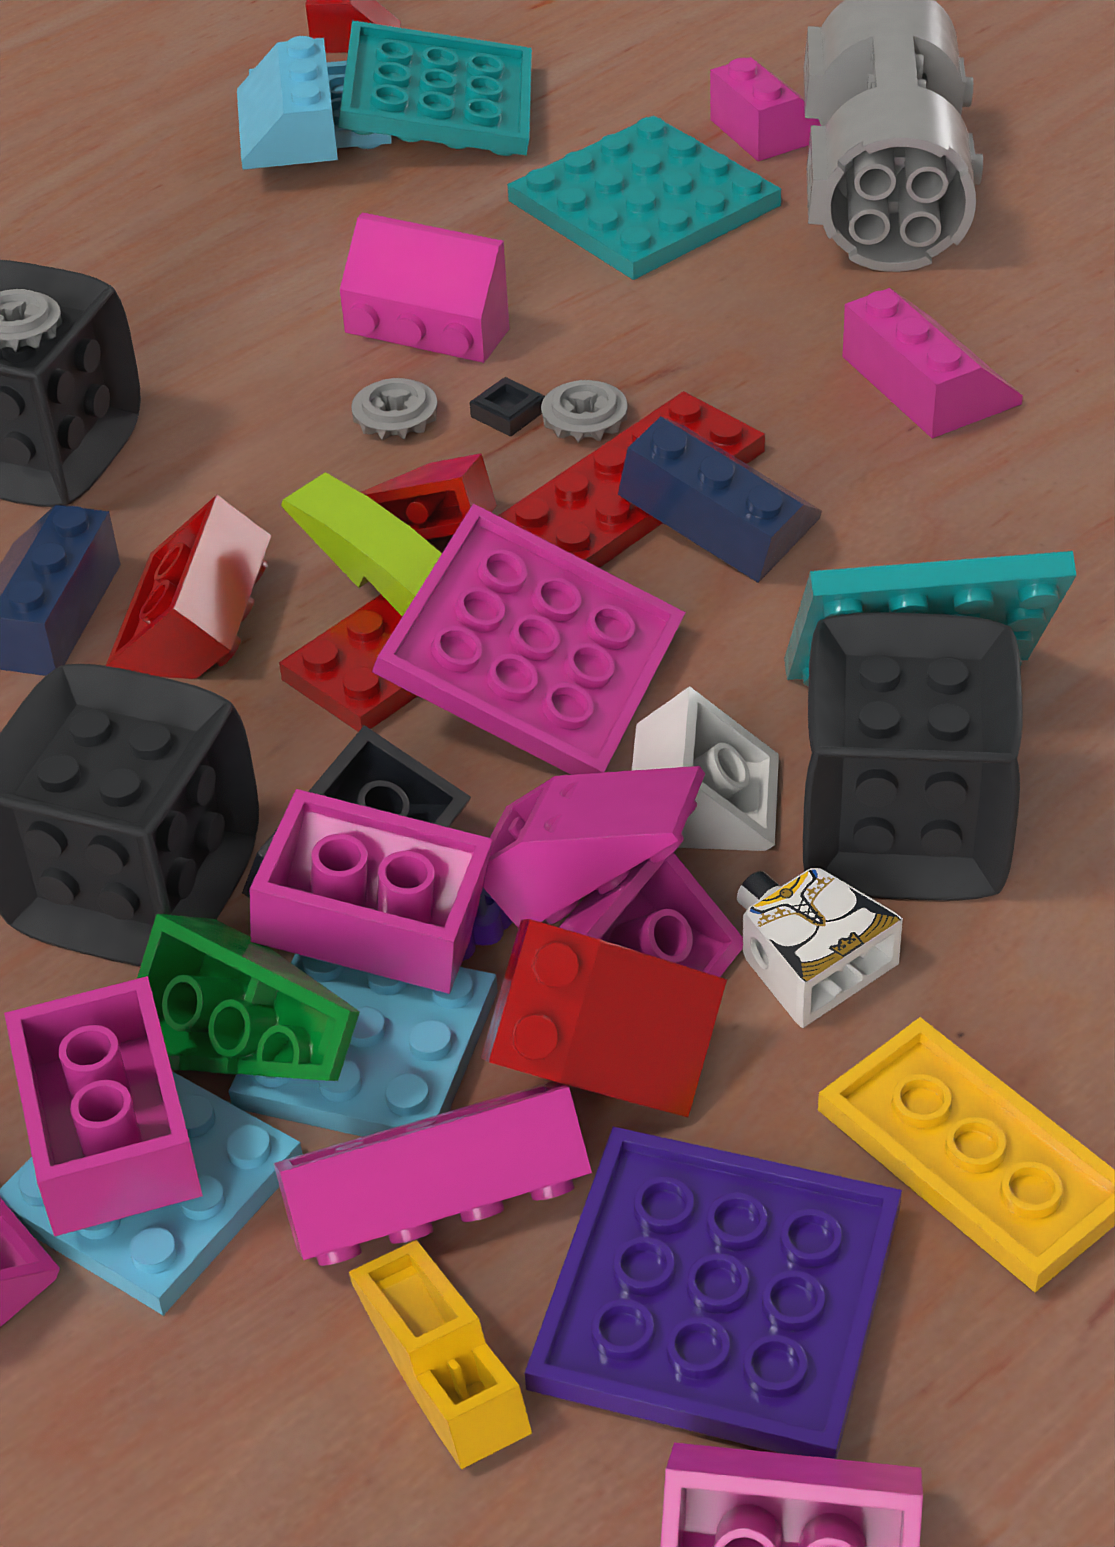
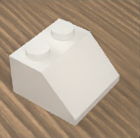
M690 686L636 724L632 771L700 766L706 773L695 799L697 807L687 818L681 833L684 839L678 848L766 851L775 845L779 754Z

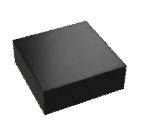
M504 377L470 401V414L472 418L511 437L542 414L541 404L545 395Z

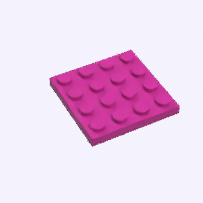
M473 503L378 655L372 673L571 775L604 773L686 612Z

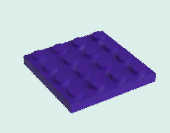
M612 1127L524 1373L526 1390L778 1453L837 1459L900 1211L902 1190Z

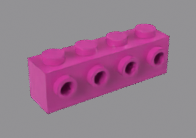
M555 1081L274 1163L296 1249L303 1260L316 1257L320 1266L352 1259L362 1253L360 1243L389 1235L390 1243L392 1244L419 1239L434 1231L432 1221L460 1213L462 1222L476 1221L494 1216L504 1211L505 1208L502 1200L530 1192L532 1200H544L566 1194L575 1188L574 1178L592 1173L570 1088Z

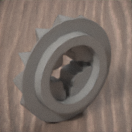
M11 289L0 292V349L12 347L17 352L22 346L28 345L37 348L39 347L40 340H49L56 337V328L62 324L60 307L54 299L45 294L25 289Z
M404 378L381 380L366 386L356 394L351 407L353 422L360 424L363 434L378 433L382 440H385L390 435H399L402 439H405L408 432L423 433L426 424L436 421L437 397L430 387L419 381Z
M578 380L562 384L551 390L542 401L541 411L545 428L555 430L557 438L574 436L579 443L584 437H592L597 441H601L603 433L613 434L619 432L621 422L627 420L628 405L625 395L616 387L600 381Z

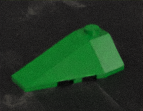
M156 914L137 979L148 976L171 1070L324 1081L339 1080L360 1011L268 946L251 942L250 936L216 919Z

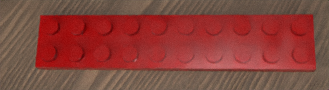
M683 391L498 516L600 568L663 524L618 495L628 447L659 417H664L684 425L745 464H748L765 452V433ZM382 594L378 595L280 661L282 681L357 732L364 725L372 729L417 697V695L372 673L378 655L402 616Z

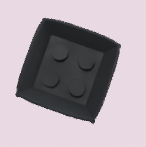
M0 260V292L11 289H25L45 294L58 303L62 324L56 328V337L49 340H40L39 347L37 348L27 345L20 347L17 352L12 347L0 349V499L33 506L54 507L55 505H68L89 490L130 438L138 420L141 403L140 381L126 312L116 290L102 280L59 268L26 262Z
M889 612L843 614L822 619L817 623L812 637L809 662L808 730L812 754L807 771L804 796V872L810 868H821L870 898L958 901L984 898L999 894L1002 891L1010 872L1015 844L1020 799V773L1017 758L1023 728L1019 649L1016 637L1010 626L989 619L971 616Z
M81 663L61 665L54 669L33 688L0 732L1 917L17 931L41 942L135 966H141L156 914L217 920L249 863L259 825V800L251 751L245 727L235 706L226 698L204 688L136 671Z

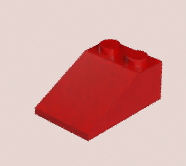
M521 919L481 1058L489 1063L689 1118L727 979L532 919Z

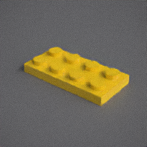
M921 1017L819 1092L818 1111L1033 1292H1037L1115 1226V1169Z

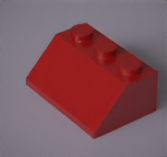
M214 496L150 553L106 666L159 677L197 679L214 664L220 667L225 665L236 653L241 643V638L237 635L241 622L248 616L254 605L255 600L250 595L253 586L266 570L267 561L263 558L271 535L220 496Z

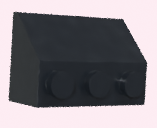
M365 725L308 791L450 828L471 799V796ZM277 829L256 853L242 894L250 898V887Z

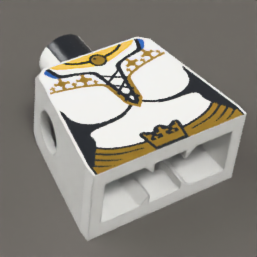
M810 868L783 886L779 885L765 872L758 871L750 875L738 890L737 901L747 909L743 915V953L746 961L793 1020L802 1028L899 964L903 918L821 868Z

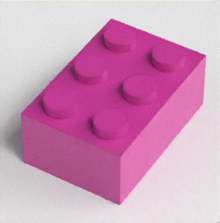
M148 976L4 1013L37 1184L54 1237L203 1196Z

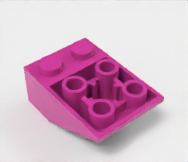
M700 766L552 777L506 806L490 836L493 839V845L483 888L517 928H519L521 919H532L539 922L546 920L549 924L560 921L577 906L582 897L594 890H597L599 894L611 891L629 875L631 868L647 859L651 863H658L671 855L681 845L684 839L681 833L687 818L697 807L695 799L706 773Z

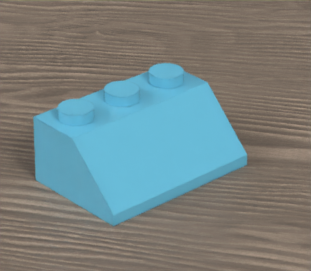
M297 36L286 42H277L237 88L242 169L338 160L324 38L313 39L308 36Z

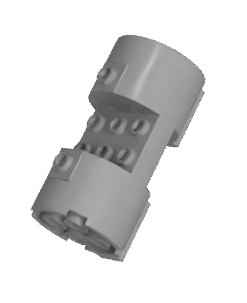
M844 0L829 14L822 27L808 26L803 67L805 118L819 119L821 126L811 125L806 169L808 224L823 225L828 238H832L837 245L846 251L851 261L861 266L886 272L918 269L932 264V257L946 250L953 243L957 246L968 232L974 218L976 209L975 185H980L983 154L975 153L973 133H968L964 120L961 117L962 107H970L972 103L973 77H966L964 59L959 57L957 35L953 22L943 7L935 0Z

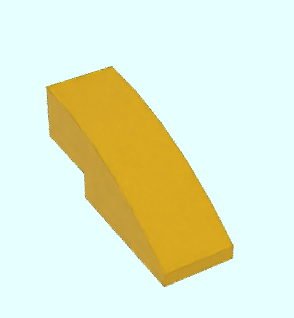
M417 1240L349 1271L351 1282L392 1360L437 1435L461 1470L532 1434L519 1384L486 1344L478 1316Z

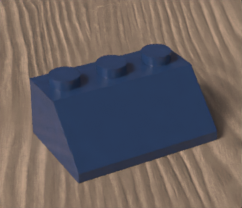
M659 417L627 449L618 495L757 583L820 519L822 510L684 425L664 417Z
M55 505L13 542L0 564V670L46 676L59 666L65 665L121 565L109 511L86 509L78 506Z

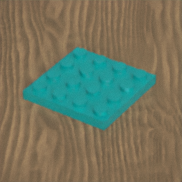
M352 20L338 128L350 129L359 135L377 133L397 136L399 139L407 142L424 140L444 143L446 146L454 149L472 147L490 150L501 156L513 154L527 156L530 136L532 48Z
M654 115L642 118L628 128L615 134L606 135L594 144L579 151L570 152L564 158L543 168L532 170L526 176L507 184L509 202L632 280L781 206L780 187Z
M1073 551L810 571L784 657L787 680L803 679V684L809 686L811 642L817 623L828 617L853 613L946 614L996 621L1010 626L1013 630L1019 649L1021 666V661L1028 660L1077 576Z

